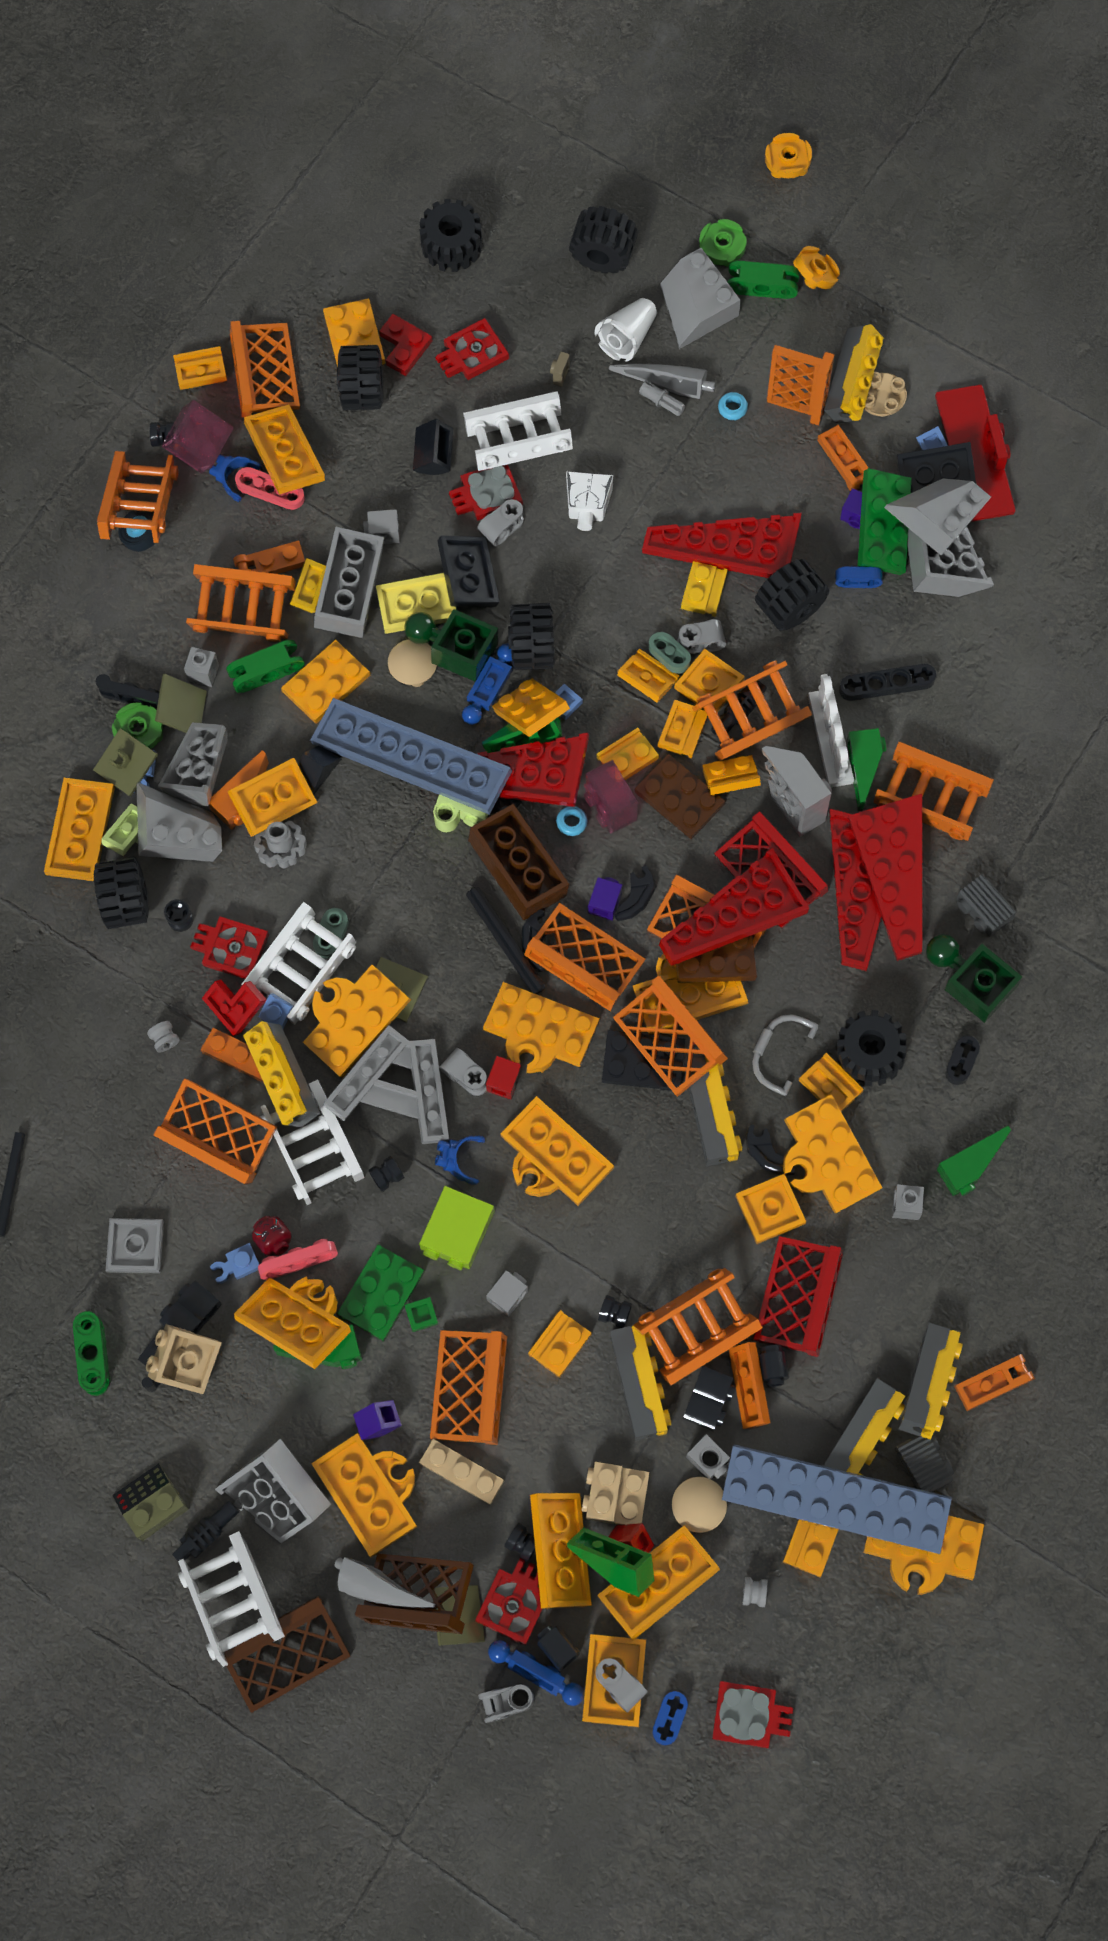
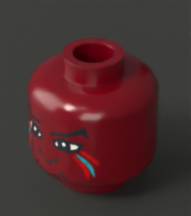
M264 1216L254 1224L252 1239L262 1253L267 1256L275 1254L279 1256L288 1250L292 1234L279 1217Z

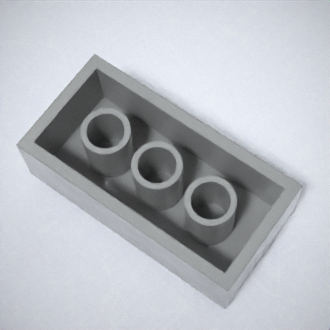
M335 527L315 611L314 628L363 638L383 552L384 537Z

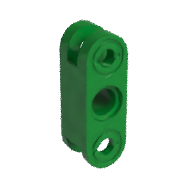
M734 261L729 265V274L734 276V278L729 279L727 283L737 295L791 299L798 294V284L796 282L799 280L800 272L794 266L750 261Z
M285 640L231 662L227 666L226 671L230 678H236L233 681L235 691L237 693H245L302 669L305 665L302 657H289L297 649L296 642L294 640Z
M84 1311L79 1313L73 1321L79 1385L88 1394L99 1396L104 1394L110 1386L105 1328L103 1322L96 1314ZM92 1324L91 1328L86 1330V1327ZM97 1348L96 1357L87 1360L85 1357L87 1350ZM97 1377L96 1382L91 1383L92 1379Z

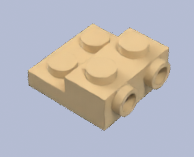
M166 1324L164 1330H159L156 1335L155 1344L158 1347L155 1356H150L147 1361L146 1371L149 1372L148 1377L155 1382L204 1394L222 1342Z
M595 1462L594 1468H588L586 1484L591 1485L590 1496L584 1495L582 1512H587L586 1519L617 1525L642 1523L649 1472Z

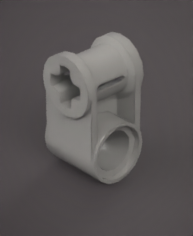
M513 499L505 501L500 507L480 521L478 530L494 546L502 544L523 525V507L521 503Z
M717 619L686 624L680 628L677 642L690 655L701 653L704 649L709 652H715L726 646L721 621Z
M456 1048L440 1065L439 1068L446 1076L458 1083L473 1096H480L487 1092L486 1082L488 1078L486 1072L461 1049ZM472 1079H475V1080H479V1079H480V1080H481V1083L478 1084V1083L474 1082V1083L472 1084V1081H471V1080H472Z
M604 1659L597 1665L595 1675L598 1682L627 1713L647 1694V1690L615 1659ZM603 1665L606 1667L614 1666V1679L611 1677L603 1678Z
M522 1684L504 1689H495L478 1695L479 1699L483 1701L486 1713L485 1723L498 1721L510 1717V1715L527 1711L533 1706L535 1701L533 1691ZM519 1690H525L529 1696L528 1702L524 1706H517L514 1702V1695ZM492 1699L495 1705L496 1712L494 1711Z

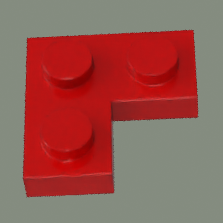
M395 314L390 316L379 331L382 338L396 345L387 357L386 365L404 376H407L433 341L431 335Z
M217 980L202 997L203 1001L233 1036L239 1035L267 1000L251 981L245 982L234 995L222 980Z

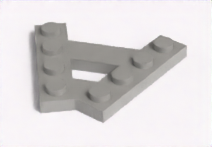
M389 1025L323 1105L341 1120L345 1121L355 1107L362 1102L418 1119L422 1144L438 1143L440 1140L448 1142L449 1140L435 1039L409 1041ZM392 1063L409 1068L412 1071L414 1090L381 1081L379 1078Z

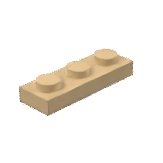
M432 1439L419 1462L420 1465L489 1505L492 1504L504 1483L502 1478L435 1439Z

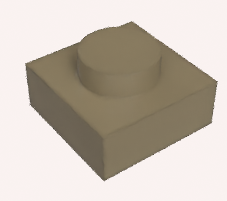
M560 352L558 360H553L550 368V374H553V384L563 386L570 368V354Z

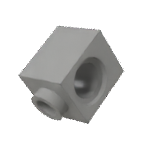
M397 509L367 512L368 521H363L364 533L384 537V544L400 543Z
M191 647L184 667L189 682L213 686L219 667L216 653Z
M897 1184L893 1194L892 1218L919 1220L923 1211L924 1187Z
M505 1271L486 1295L487 1301L509 1317L528 1293V1286L525 1285L527 1281L516 1272L510 1274L508 1271Z
M707 1434L686 1456L709 1479H712L714 1476L719 1479L729 1467L727 1463L730 1457ZM706 1453H713L716 1455L718 1463L714 1466H707L703 1463L702 1457Z

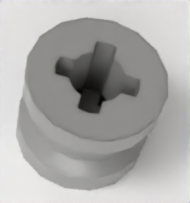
M170 1021L160 1022L147 1032L149 1038L154 1040V1047L159 1053L173 1048L180 1041L178 1035L172 1032L173 1026Z
M745 1577L742 1605L748 1606L752 1603L765 1608L767 1579L753 1581L751 1577Z

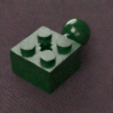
M455 609L451 612L442 629L436 627L434 619L425 612L411 614L404 625L405 634L410 641L416 644H424L430 640L434 642L431 646L432 664L476 682L486 662L498 645L497 627Z
M946 934L934 936L926 947L928 960L937 967H951L956 971L948 980L945 991L985 1023L1018 987L1022 976L983 944L965 960L959 955V945L953 937ZM986 982L987 986H983L981 983Z

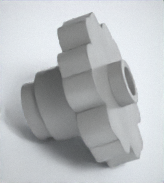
M292 821L271 823L264 832L255 835L254 848L258 853L260 862L270 868L275 867L277 864L283 869L295 865L297 857L305 854L307 846L301 827L295 825Z

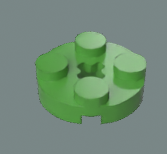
M720 219L718 223H713L712 225L710 222L700 233L699 247L704 250L713 264L729 267L730 263L738 261L746 250L747 239L743 229L732 220ZM723 239H726L727 245H719L717 241H722Z
M137 702L122 707L117 712L114 724H112L114 737L121 728L152 749L163 739V724L155 721L157 710L152 706L149 707ZM135 723L144 725L140 732H133L131 730L134 729Z

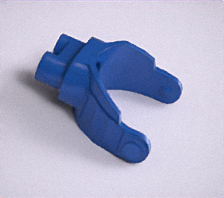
M220 454L216 460L218 464L210 468L209 474L215 476L216 481L222 483L225 491L233 500L240 502L242 497L234 493L227 485L228 476L239 467H252L260 471L262 466L260 463L247 457H226Z
M469 1136L458 1141L449 1140L446 1142L440 1140L437 1145L440 1155L436 1156L435 1165L443 1167V1170L450 1172L458 1180L471 1185H477L479 1183L478 1179L468 1177L461 1172L457 1164L456 1154L463 1142L476 1141L483 1143L485 1138L483 1136Z

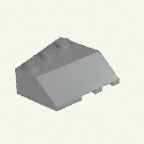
M702 248L681 258L661 282L660 286L667 310L670 313L679 349L739 316V297Z
M941 479L887 504L884 508L938 554L942 555L989 501L991 496L973 481Z
M967 527L942 555L938 554L908 528L907 544L914 592L960 597L991 588L994 585L991 577L987 578L983 569L985 564L982 558H978L973 548L975 543Z
M192 722L158 787L166 794L190 804L209 806L228 740L226 727L218 724Z
M770 746L763 747L762 753L768 759L765 762V768L771 776L768 779L771 798L801 837L826 821L832 794L831 786L827 780L819 777L803 753Z
M137 783L139 856L210 862L217 858L222 852L221 826L212 812Z
M281 1439L258 1454L215 1488L221 1495L226 1493L235 1500L234 1506L242 1511L245 1508L255 1517V1523L280 1543L312 1523L331 1505Z

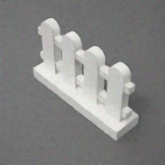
M823 674L820 677L819 691L809 692L808 700L826 780L831 787L853 784L854 777L831 677Z

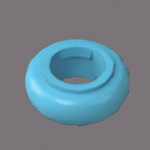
M730 392L721 397L718 402V410L725 419L735 421L741 419L746 414L748 403L743 395L737 392ZM736 403L740 407L736 410H730L726 405Z
M576 806L563 808L558 813L556 819L558 829L567 836L581 834L587 827L588 822L586 813ZM568 816H575L579 819V823L576 826H568L564 821Z

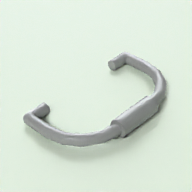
M793 1014L782 1015L771 1021L768 1027L763 1029L753 1050L752 1065L755 1076L761 1084L783 1096L788 1094L793 1083L787 1080L784 1087L781 1088L765 1079L760 1072L759 1059L769 1043L773 1029L782 1022L794 1021L810 1027L808 1037L814 1038L819 1028L818 1024Z

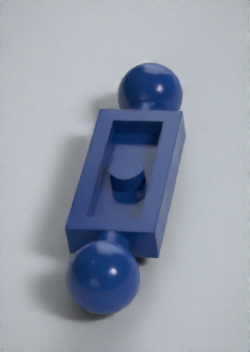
M509 643L502 644L498 648V660L491 656L489 657L467 695V701L472 703V705L466 706L462 711V718L467 724L474 725L481 720V708L490 711L512 672V666L507 664L512 662Z
M496 1640L490 1644L488 1655L493 1662L508 1663V1669L555 1696L560 1693L563 1701L569 1706L579 1705L583 1701V1688L577 1683H564L565 1678L561 1676V1673L556 1668L543 1666L536 1662V1658L528 1652L522 1651L521 1653L517 1650L514 1653L510 1652V1647L505 1641Z

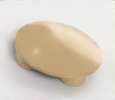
M874 372L864 410L872 415L881 417L890 416L898 412L904 406L907 398L904 380L893 374Z
M409 639L404 640L391 650L388 657L390 674L397 681L414 687L422 686L425 681L433 676L437 665L431 663V646L428 643L416 644Z
M693 1477L682 1482L675 1490L672 1498V1511L676 1521L681 1526L685 1525L689 1531L695 1533H704L715 1529L723 1521L727 1511V1501L722 1500V1488L713 1480L705 1477Z

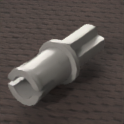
M648 380L642 384L639 390V394L656 403V407L662 406L677 416H680L685 409V405L670 396L668 390H662Z

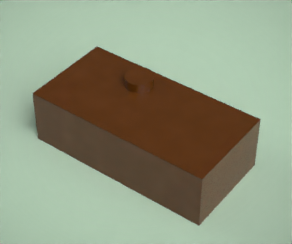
M514 804L470 827L468 841L523 920L528 919L540 909L544 910L567 896L568 881Z

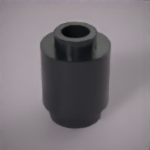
M769 1345L760 1348L759 1363L763 1382L768 1383L769 1387L784 1385V1380L789 1379L786 1352L782 1350L781 1345Z

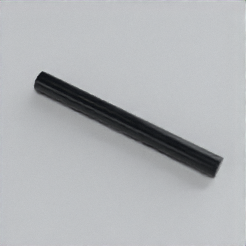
M15 1132L4 1183L0 1203V1237H5L25 1139V1134L21 1132Z

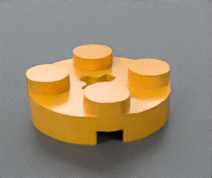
M794 133L779 134L767 145L765 163L773 177L796 178L804 176L808 172L812 159V149L806 140L804 142L799 139V135ZM785 153H790V156H794L791 159L784 158Z
M814 246L804 247L794 259L793 264L805 278V284L811 289H816V287L831 289L839 280L837 277L840 275V270L837 264L828 254L825 256L819 254V248Z

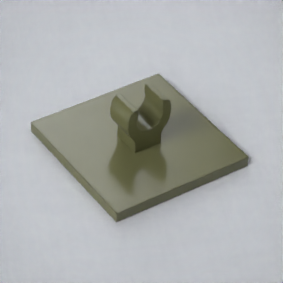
M163 674L155 721L187 733L192 722L202 723L207 691Z
M120 728L93 771L131 797L137 788V783L141 782L158 754Z
M381 957L376 968L412 999L396 1017L407 1023L428 976Z
M478 1585L468 1586L460 1621L465 1623L463 1633L437 1632L439 1646L485 1642L483 1625L475 1622L481 1609ZM449 1587L434 1588V1591L439 1597ZM452 1595L442 1603L445 1611H453L454 1596Z

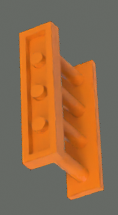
M115 451L97 519L100 539L110 540L112 530L118 527L152 530L153 542L159 543L160 535L165 533L166 529L165 515L173 481L178 479V466L174 465L173 455H168L165 467L130 465V462H126L125 452ZM130 475L163 477L161 485L125 481V478ZM125 492L158 494L157 502L121 500V494H125ZM121 510L154 512L152 520L118 518L116 513Z
M194 564L193 575L200 579L199 582L202 584L197 619L187 618L186 623L193 628V631L207 633L208 630L265 636L266 640L280 642L281 638L288 639L289 634L285 630L280 629L284 594L288 590L295 591L296 580L293 576ZM214 581L224 582L226 586L221 622L207 620L211 584H214ZM239 584L248 585L250 589L245 625L231 623L235 590ZM263 587L273 588L272 591L275 592L270 628L255 626L260 590H263Z
M776 660L763 666V672L714 696L711 693H707L697 699L698 704L692 707L693 711L696 712L704 708L721 742L719 744L721 749L715 752L718 761H722L812 715L808 706L800 709L799 705H795L779 673V670L787 666L786 661L779 664ZM769 675L787 709L785 712L787 716L778 720L777 716L774 717L757 681ZM748 686L765 720L763 723L765 727L758 731L755 727L752 728L735 694L736 691ZM726 697L743 731L741 733L743 738L736 742L733 738L730 739L713 705L714 702Z
M898 742L892 759L898 764L886 792L878 789L873 803L879 807L902 800L895 795L907 768H914L922 774L912 796L922 794L923 797L932 777L939 778L945 782L934 810L931 811L922 807V823L947 832L954 839L968 841L973 827L966 824L978 797L983 796L987 798L994 779ZM959 786L966 789L969 794L956 821L943 816V813L954 787Z
M726 1268L712 1271L708 1274L706 1280L658 1310L643 1314L639 1317V1321L633 1325L640 1334L644 1335L647 1332L650 1334L665 1361L664 1367L659 1369V1372L670 1385H673L763 1328L755 1316L750 1313L743 1314L727 1285L735 1277ZM716 1289L734 1318L733 1324L725 1329L720 1328L703 1298ZM692 1304H695L711 1332L710 1338L703 1343L697 1342L681 1314V1311ZM672 1318L688 1347L687 1353L679 1358L673 1355L658 1328L660 1324Z

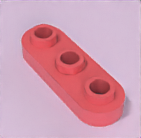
M245 467L240 469L235 475L236 486L242 493L290 510L300 508L305 501L302 488L279 495L270 475L265 472ZM247 481H252L249 485L245 484ZM269 489H274L272 493L267 492ZM291 497H296V500L290 501L289 499Z
M320 1239L314 1242L312 1246L306 1248L297 1247L289 1250L287 1254L264 1258L258 1266V1271L263 1280H267L269 1277L275 1279L335 1258L338 1252L333 1241Z

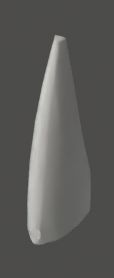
M622 364L609 366V370L643 382L648 380L655 386L677 395L700 399L703 390L710 392L715 390L716 383L706 381L708 371L704 369L662 364Z
M339 1557L335 1561V1568L340 1570L338 1588L341 1592L373 1603L395 1607L433 1608L436 1605L407 1591L379 1569L361 1561L345 1557L344 1559Z

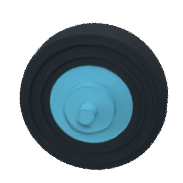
M132 510L124 518L152 520L154 512ZM118 529L121 542L132 551H145L155 544L153 542L152 530Z

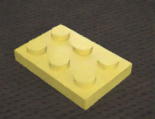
M444 573L376 585L385 634L404 631L405 621L413 613L425 612L434 619L435 624L446 623L453 609L456 610V606L450 605Z

